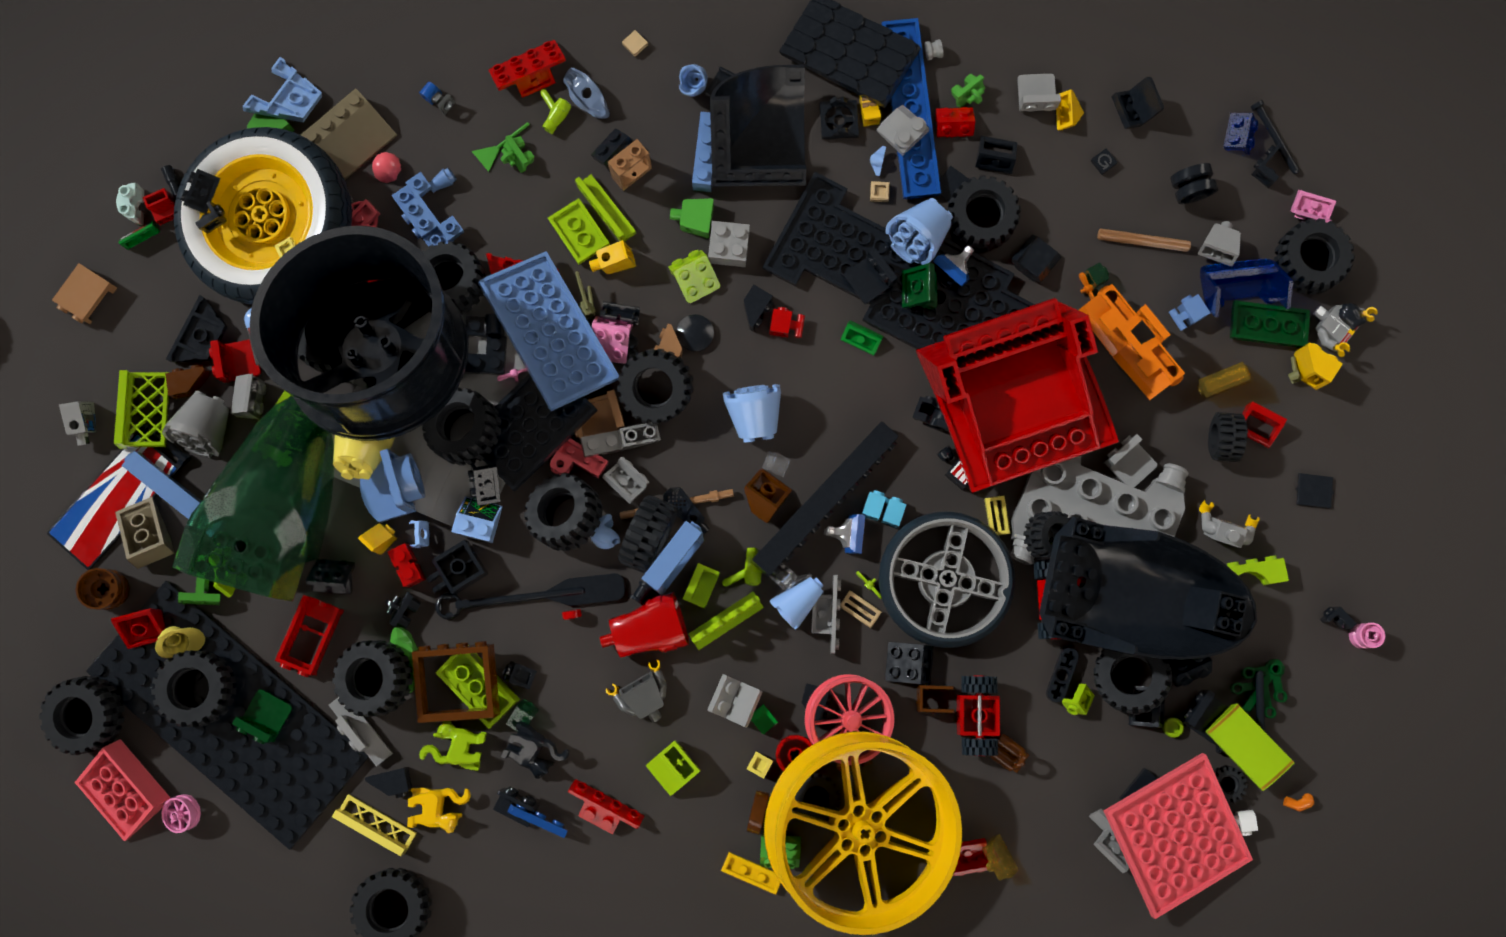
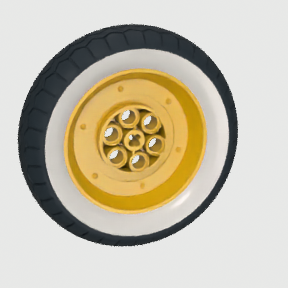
M255 127L239 130L209 145L198 155L185 173L179 186L174 206L175 234L180 251L188 266L205 285L218 294L246 304H253L262 280L280 258L275 245L289 237H293L296 244L323 231L352 226V206L349 190L342 173L330 156L311 140L297 133L272 127ZM197 169L220 178L211 202L216 205L219 204L225 211L224 217L227 222L208 234L200 230L195 223L200 220L204 213L183 206L184 201H181L184 189L189 191L191 183H188L191 172L196 173ZM271 195V198L266 201L267 197ZM283 208V212L279 214V210ZM248 218L247 223L244 224V220ZM278 226V230L274 233V228ZM260 231V235L256 238L257 232Z

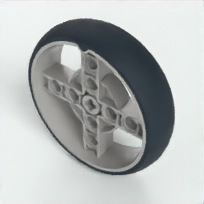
M934 512L910 521L890 540L880 563L879 588L888 614L907 635L927 645L954 648L981 640L1001 623L1010 608L1014 596L1015 571L1006 545L988 525L962 513ZM949 526L944 550L931 554L923 563L898 557L904 546L917 534L930 528ZM968 532L983 541L993 554L998 566L1000 582L975 575L972 564L963 556ZM952 537L959 538L960 545L958 547L951 544ZM952 555L955 557V565L947 563V556ZM905 565L913 567L914 573L912 575H907L904 572ZM928 569L932 572L933 577L931 580L924 578V570ZM946 574L952 579L948 584H945V580L942 579ZM894 576L918 582L922 595L931 603L926 628L911 619L900 605L894 588ZM963 579L970 581L969 589L962 587L961 582ZM982 583L989 586L987 594H984L980 589ZM940 593H944L947 596L945 604L940 603L938 600ZM971 595L996 601L989 614L975 626L964 631L945 633L950 609L962 605ZM935 612H940L943 615L941 623L934 620Z

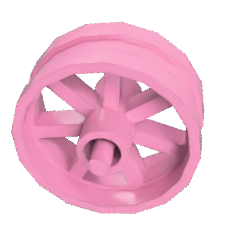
M181 794L167 800L162 807L161 814L165 826L171 832L182 833L197 826L200 821L201 811L198 802L192 796Z

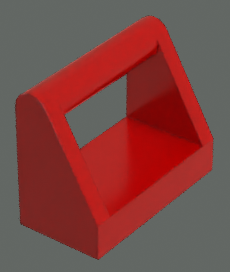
M1253 401L1247 404L1242 412L1245 420L1251 415L1274 427L1268 439L1247 429L1248 438L1267 448H1270L1287 421L1286 418Z

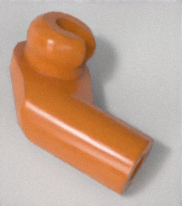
M1309 793L1304 794L1300 800L1286 796L1283 801L1284 806L1300 812L1311 808L1315 803L1313 795Z

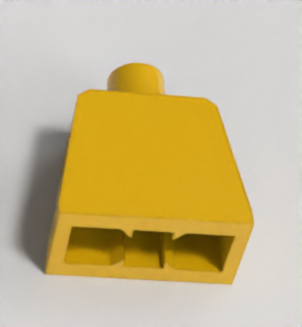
M623 240L597 250L598 258L589 261L592 272L602 269L606 274L636 267L632 249Z

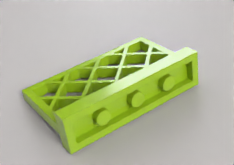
M119 370L114 444L119 449H128V447H166V438L163 436L162 431L168 419L169 396L165 373L169 372H129L128 370ZM135 378H144L147 381L139 389L134 386ZM157 378H165L164 384L159 389L152 384ZM151 385L156 391L147 398L142 391ZM140 394L145 401L136 407L133 404V399ZM160 394L163 397V402L156 407L151 400ZM150 403L155 409L145 416L140 410ZM139 412L144 419L135 426L131 422L132 417ZM159 412L162 415V420L155 426L149 419ZM148 421L153 428L144 434L139 428ZM136 430L143 436L137 442H130V436ZM156 430L161 434L160 442H152L148 437Z

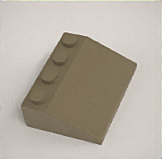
M355 88L303 132L301 136L311 140L323 149L337 165L346 180L391 142L397 134Z

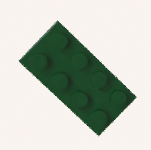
M1235 300L1232 304L1230 339L1301 348L1308 344L1310 310Z

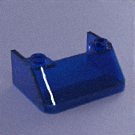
M1257 259L1234 262L1232 267L1225 264H1214L1200 268L1204 303L1214 317H1219V309L1224 306V300L1260 297L1268 304L1280 301L1286 309L1291 307L1293 280L1274 260Z

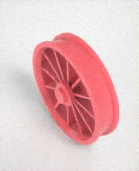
M853 674L834 676L819 685L807 703L805 729L812 745L834 735L840 729L839 734L853 731L860 732L858 730L860 726L874 733L891 737L894 728V711L891 701L880 686L864 677ZM850 682L861 683L862 687L851 708ZM844 683L846 709L832 690L834 687ZM867 688H871L877 696L858 709ZM830 692L841 710L836 712L819 703L826 693ZM877 702H881L883 714L861 716L862 713ZM820 706L835 713L838 718L815 721L817 707ZM883 718L881 732H877L862 724V720ZM839 723L818 738L815 725ZM873 750L863 751L859 755V764L873 759L880 752ZM851 756L848 758L849 765H851ZM841 760L834 761L836 763L841 764Z

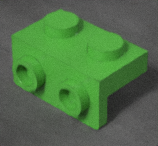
M761 835L760 865L772 868L765 847V837ZM786 836L787 860L790 869H794L800 866L801 837Z

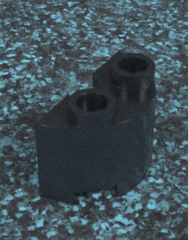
M920 396L913 419L922 421L925 426L937 430L944 428L948 431L947 424L939 404L936 403V399L930 396L925 398Z

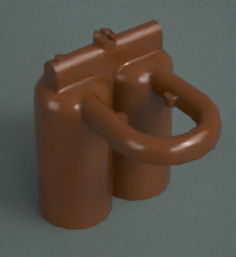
M1001 733L997 738L998 756L989 757L1007 770L1018 773L1020 768L1026 764L1024 762L1029 757V754L1025 752L1024 747L1004 733Z

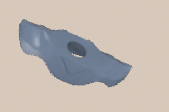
M571 67L563 78L569 90L571 100L580 109L588 112L593 117L599 119L609 118L610 112L600 88L588 75ZM586 88H590L592 95L586 99L583 96V91Z

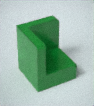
M764 704L754 711L751 719L762 734H765L778 724V721Z

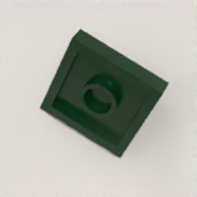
M927 263L902 271V308L909 309L917 306L929 309L937 308V271H935V264Z

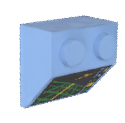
M465 496L456 513L451 532L493 543L503 506L493 503L478 506L475 499Z

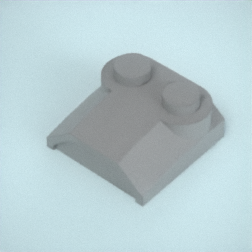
M901 105L881 123L876 131L903 156L929 132V128L923 118L917 117L904 105Z

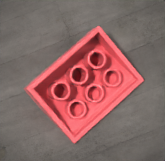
M121 739L103 747L74 782L124 842L162 809L164 803L170 799L166 791Z

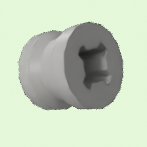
M940 39L932 43L930 41L925 42L924 48L927 60H932L933 57L943 58V46Z

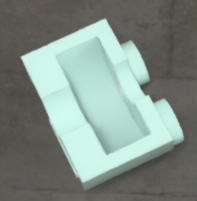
M136 182L122 185L118 190L119 193L116 199L119 213L137 225H144V213L138 209L139 205L144 202L142 198L144 197V189Z

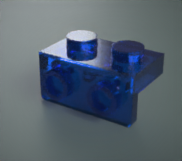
M1230 113L1223 146L1225 150H1244L1245 154L1250 155L1251 148H1254L1255 145L1254 132L1258 130V120H1256L1253 113Z

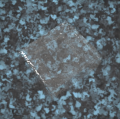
M769 451L762 469L784 477L790 459L777 452Z

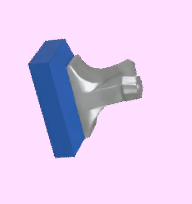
M969 245L964 248L965 250L961 254H941L933 261L960 286L965 285L969 280L967 261L974 252V249Z
M849 515L842 525L826 527L824 535L840 540L843 548H845V553L862 554L865 515Z

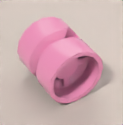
M1376 623L1356 624L1350 629L1349 640L1352 645L1360 649L1377 648L1383 644L1385 632Z

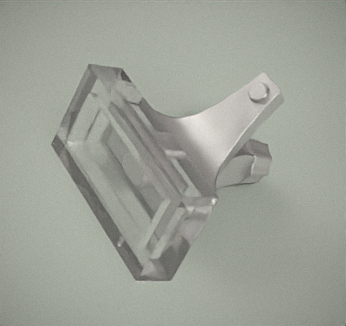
M783 563L780 565L782 569L775 576L772 574L769 576L783 590L790 589L809 577L812 578L810 573L797 576Z

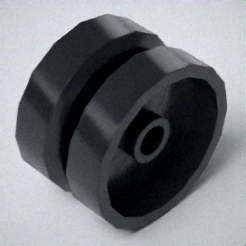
M1202 163L1184 168L1170 177L1173 188L1178 189L1175 193L1178 204L1197 202L1215 194L1219 190L1216 180L1211 179L1214 173L1210 163Z

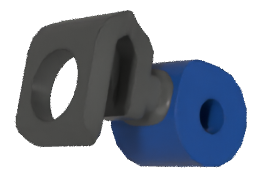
M428 82L419 92L421 97L431 105L436 103L443 115H446L456 103L449 94L443 97L440 89L431 82Z

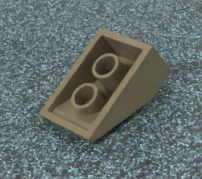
M153 497L115 512L126 559L137 569L175 554L170 535Z

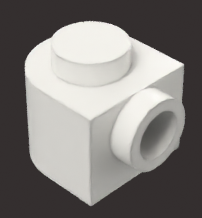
M1253 810L1235 812L1234 818L1242 836L1252 835V831H1258L1257 820Z

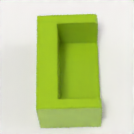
M698 563L683 600L705 609L720 572Z

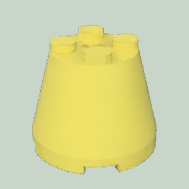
M335 435L333 465L341 473V476L347 480L353 478L370 479L372 473L382 461L380 451L390 450L395 437L379 441H358Z

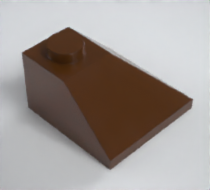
M762 468L744 487L751 512L766 523L771 520L792 491V489Z

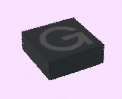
M1107 148L1091 159L1092 164L1101 175L1118 163Z

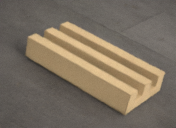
M850 590L840 603L841 609L869 628H872L882 613ZM849 597H853L855 600H857L858 602H860L861 604L875 612V616L871 615L870 613L859 607L857 604L849 600ZM845 603H848L856 610L870 618L871 622H868L860 615L846 607Z

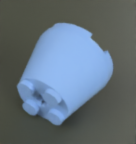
M930 198L896 215L888 222L886 234L889 235L892 241L890 246L903 260L910 264L913 262L922 265L927 264L936 256L951 227L953 216L938 204L936 199Z
M774 384L772 385L773 388H768L765 385L738 388L733 394H730V391L723 393L724 403L736 432L744 442H753L755 438L762 437L763 440L774 438L778 427L781 398L780 385Z

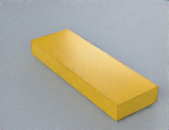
M728 852L721 869L722 872L770 893L777 894L781 883L773 870Z

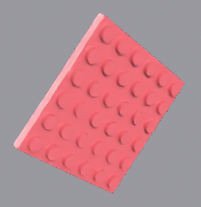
M1204 753L1199 754L1103 810L1150 915L1154 919H1157L1253 860L1209 759Z

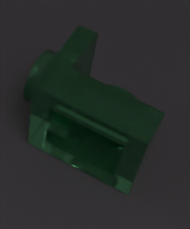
M523 699L516 706L506 725L519 732L516 730L517 723L521 720L529 725L539 709L532 702Z

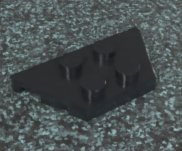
M199 295L166 357L167 361L191 362L211 360L209 348H211L210 341H221L228 327L203 296Z

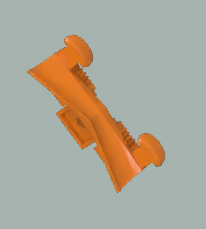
M1111 284L1101 288L1097 296L1079 309V311L1089 315L1094 334L1149 400L1169 385L1175 386L1183 380L1185 372L1161 344L1171 334L1146 304L1136 313L1115 286ZM1141 320L1144 321L1155 335V337L1142 345L1131 332Z

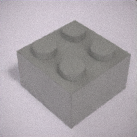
M712 221L708 253L710 264L746 267L750 225Z

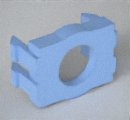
M410 521L409 524H415V544L410 546L412 548L429 546V523L427 521ZM422 528L424 530V539L421 537Z

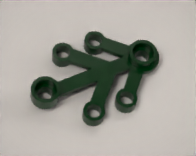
M1271 659L1263 667H1244L1241 670V675L1246 679L1253 678L1256 671H1262L1265 674V717L1274 718L1276 716V709L1272 707L1268 685L1273 681L1275 690L1273 698L1276 702H1285L1287 700V694L1283 691L1281 676L1285 672L1283 663L1280 660ZM1274 665L1278 667L1276 673L1272 669ZM1247 669L1251 671L1250 676L1245 674ZM1256 682L1232 683L1230 690L1233 694L1254 690L1242 707L1249 715V712L1256 704ZM1235 685L1240 687L1238 692L1234 690ZM1279 693H1281V694L1283 695V699H1282V700H1279V699H1278V694H1279ZM1268 709L1272 710V714L1270 716L1267 715Z

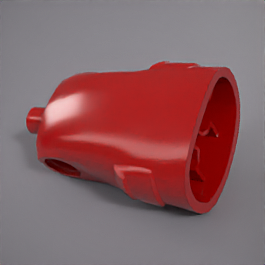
M674 592L649 599L645 605L636 610L609 619L611 633L600 636L602 647L615 645L620 658L654 650L666 653L667 651L677 650L679 647L689 645L685 621Z

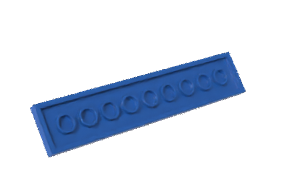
M918 18L883 21L881 25L913 40L921 48L891 98L892 112L901 105H904L914 115L923 118L929 128V132L903 156L897 151L903 199L940 196L941 188Z

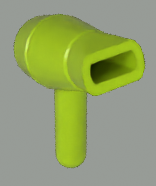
M542 89L540 94L550 108V113L542 127L548 133L553 134L568 115L571 105L562 98H559L554 103L547 90Z
M747 548L745 568L722 581L723 586L727 587L742 578L745 579V584L750 586H756L761 583L762 572L751 563V560L759 552L757 548Z

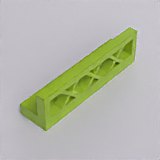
M592 174L584 180H581L580 177L575 179L577 188L619 241L623 240L625 242L636 234L635 229Z

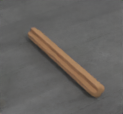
M1099 229L1097 235L1099 240L1184 252H1188L1191 248L1190 241Z

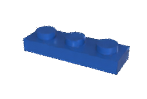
M518 804L517 806L510 805L507 811L510 814L565 838L567 830L563 828V823L554 819L552 822L547 821L544 814L537 811L535 814L527 812L528 809Z

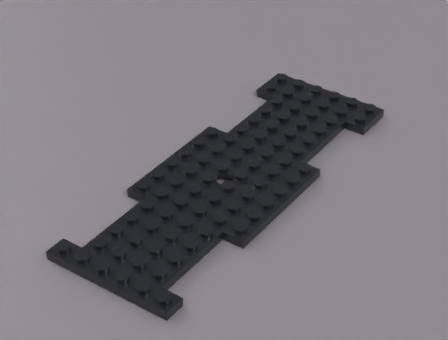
M814 172L762 267L763 270L796 286L805 270L859 298L843 275L867 258L869 251L876 248L897 276V281L892 287L869 302L870 306L862 321L916 349L944 341L943 336L974 326L977 322L983 323L1035 305L1006 290L1015 273L975 253H972L967 261L969 280L965 285L960 286L933 262L938 255H958L965 250L964 247L944 238L936 256L929 262L935 264L937 291L944 293V303L937 304L935 309L920 306L909 309L902 308V271L922 264L916 262L910 264L903 260L890 246L892 241L889 235L886 234L885 227L840 205L848 188L817 172Z

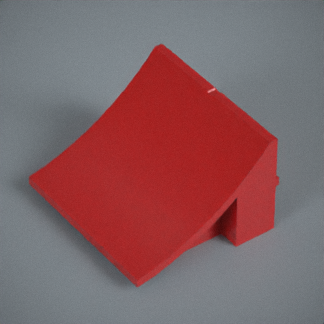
M1056 298L943 336L944 341L916 350L947 424L972 493L1119 442L1102 392L1087 359V356L1098 353L1089 315L1057 301Z

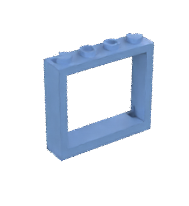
M685 521L641 578L660 595L664 594L704 542L701 527L693 521L691 523Z

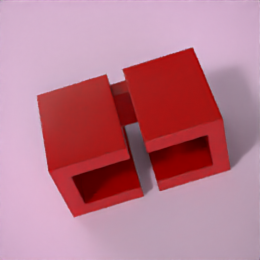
M404 543L387 551L394 567L399 569L396 572L403 587L410 588L426 580L420 565L415 563L417 559L409 544Z

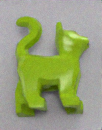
M443 721L437 733H434L433 736L452 740L447 755L441 756L438 748L433 745L422 747L419 753L421 760L425 759L427 753H431L437 763L459 765L465 769L478 771L482 753L476 752L471 754L469 753L470 744L484 743L487 733L474 734L467 729L456 728L451 721Z

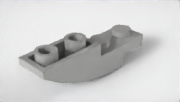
M651 422L581 437L580 440L584 457L644 446L660 441L661 438L658 425Z

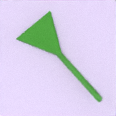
M528 122L525 123L522 127H520L513 134H511L512 138L518 135L530 124ZM506 139L497 146L471 151L488 172L500 148L506 143Z

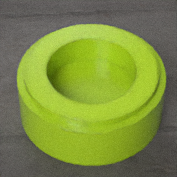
M1167 718L1162 729L1167 736L1175 738L1183 733L1184 725L1178 718Z

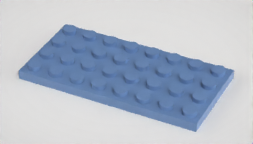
M547 251L478 281L481 290L551 411L618 380L619 374Z

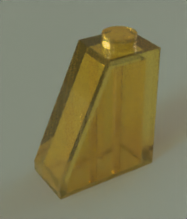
M1240 362L1199 379L1200 384L1197 387L1201 396L1205 395L1206 398L1250 383L1253 379L1246 363Z

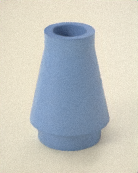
M443 168L429 182L433 188L431 189L433 193L453 185L457 180L449 168Z

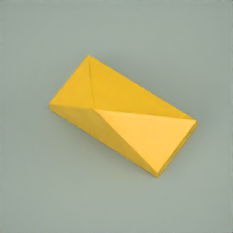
M1073 90L1059 93L1061 102L1056 109L1058 131L1075 126L1084 114Z

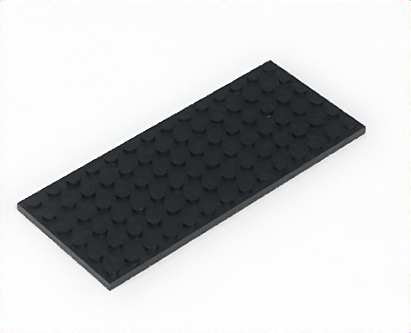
M165 581L139 611L149 608L162 610L165 629L176 626L181 629L196 628L203 632L205 643L198 651L214 653L217 655V658H223L226 661L225 666H230L233 670L230 675L236 679V683H233V688H236V694L231 696V699H234L233 704L226 707L228 712L225 715H220L218 721L198 727L176 726L175 723L166 721L167 716H160L158 713L160 708L155 707L153 704V700H156L155 695H151V689H155V684L152 681L154 677H158L159 674L156 671L159 667L165 666L164 661L168 658L160 657L156 653V642L128 649L118 634L86 672L91 676L99 677L100 680L108 681V686L113 685L117 689L115 693L122 698L120 701L290 850L369 757L365 751H355L349 745V738L346 735H342L336 725L196 604H178V594L181 591L169 581ZM191 670L181 681L180 695L187 706L191 708L199 707L207 698L209 683L206 676L200 670ZM260 689L267 691L293 707L276 740L265 744L255 741L254 736L249 733L247 735L240 733L236 730L237 727L232 724L235 717L244 715L256 692Z

